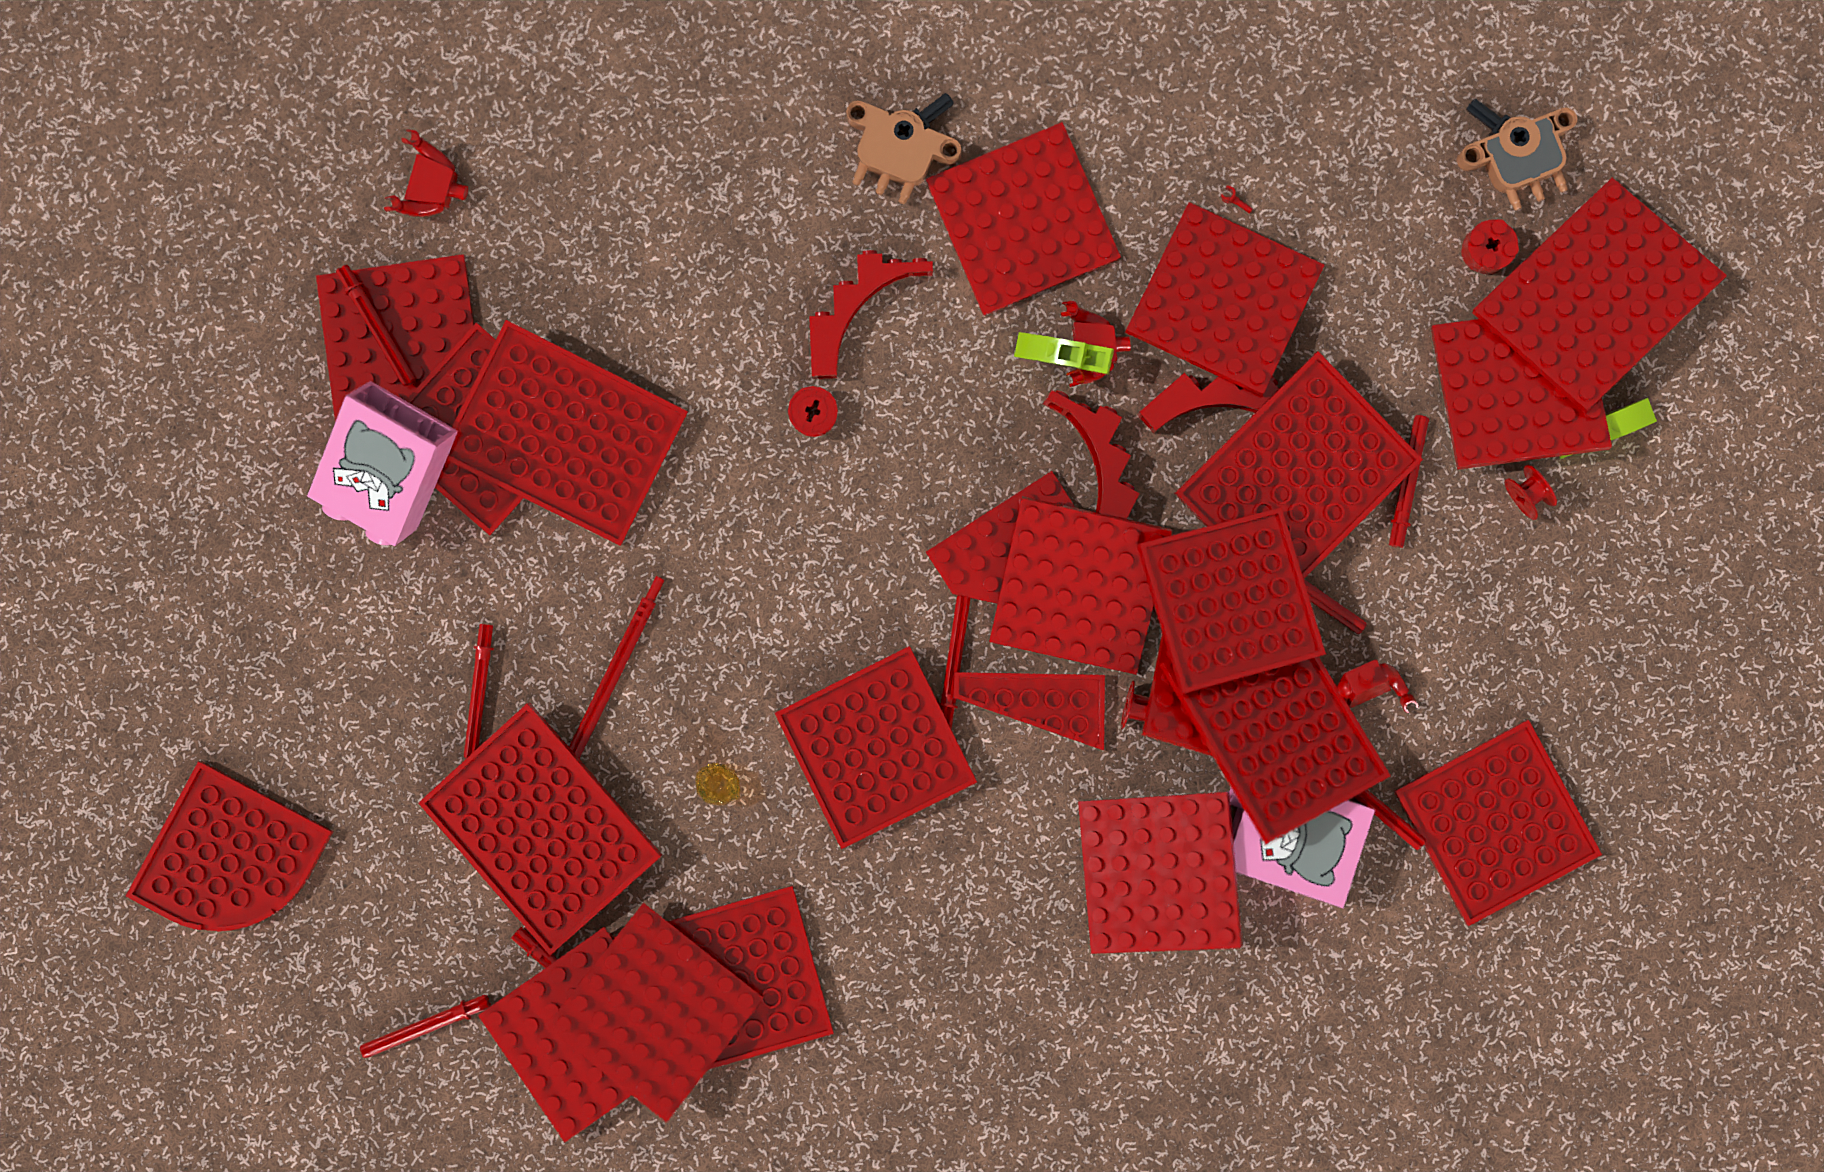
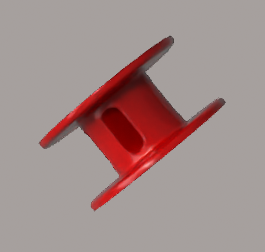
M816 386L805 387L796 392L791 398L788 407L789 420L794 428L805 436H822L829 432L836 423L838 413L836 400L824 388ZM815 403H819L817 411L820 412L819 416L814 415L812 421L808 422L810 415L807 410H812Z
M1525 465L1523 471L1527 479L1519 485L1514 480L1508 478L1505 479L1504 484L1508 494L1521 512L1528 518L1536 520L1538 519V512L1535 504L1542 500L1547 505L1554 507L1557 505V499L1551 486L1540 472L1530 465Z
M1132 680L1127 694L1121 720V730L1125 728L1128 718L1145 722L1149 697L1134 694V680Z

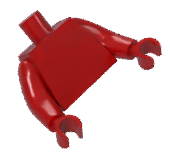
M406 129L407 132L411 133V140L402 138V142L413 145L420 154L416 155L404 200H400L395 195L387 196L385 199L392 202V207H384V210L386 212L396 211L412 217H425L439 214L444 208H449L452 197L465 201L468 195V186L456 183L458 174L455 172L453 163L440 150L421 138L417 131Z
M1075 301L1062 302V305L1066 306L1067 311L1061 312V316H1069L1074 321L1072 326L1073 341L1114 349L1110 371H1112L1114 364L1117 362V352L1131 350L1130 337H1115V327L1104 317L1078 307ZM1076 368V370L1066 373V376L1070 375L1072 377L1073 383H1070L1069 386L1074 387L1079 384H1089L1097 381L1106 374Z
M1377 660L1346 672L1337 685L1340 695L1345 699L1349 708L1389 692L1391 687L1397 696H1401L1400 704L1406 713H1409L1406 708L1409 703H1414L1416 708H1418L1417 701L1413 695L1408 694L1409 689L1398 670L1387 663L1379 664Z

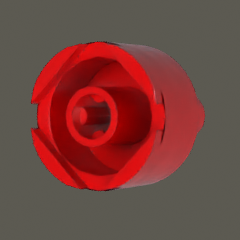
M1502 219L1483 221L1475 226L1464 238L1461 250L1462 258L1465 264L1473 271L1487 275L1497 273L1515 258L1519 251L1518 238L1515 231ZM1486 245H1492L1493 249L1488 250Z

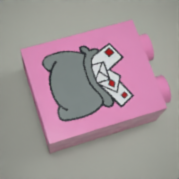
M369 381L346 395L307 497L320 503L323 512L329 517L342 521L349 520L365 529V534L371 541L380 545L396 546L418 528L458 431Z
M1230 788V805L1238 807L1232 823L1236 872L1343 908L1375 810L1346 801L1265 846L1234 791Z

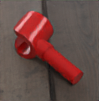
M1226 186V190L1233 195L1225 197L1221 194L1222 201L1224 203H1233L1250 214L1253 208L1236 196V191L1232 186Z

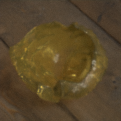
M713 762L698 769L695 777L696 793L704 802L710 805L722 806L740 798V783L735 770L718 762Z

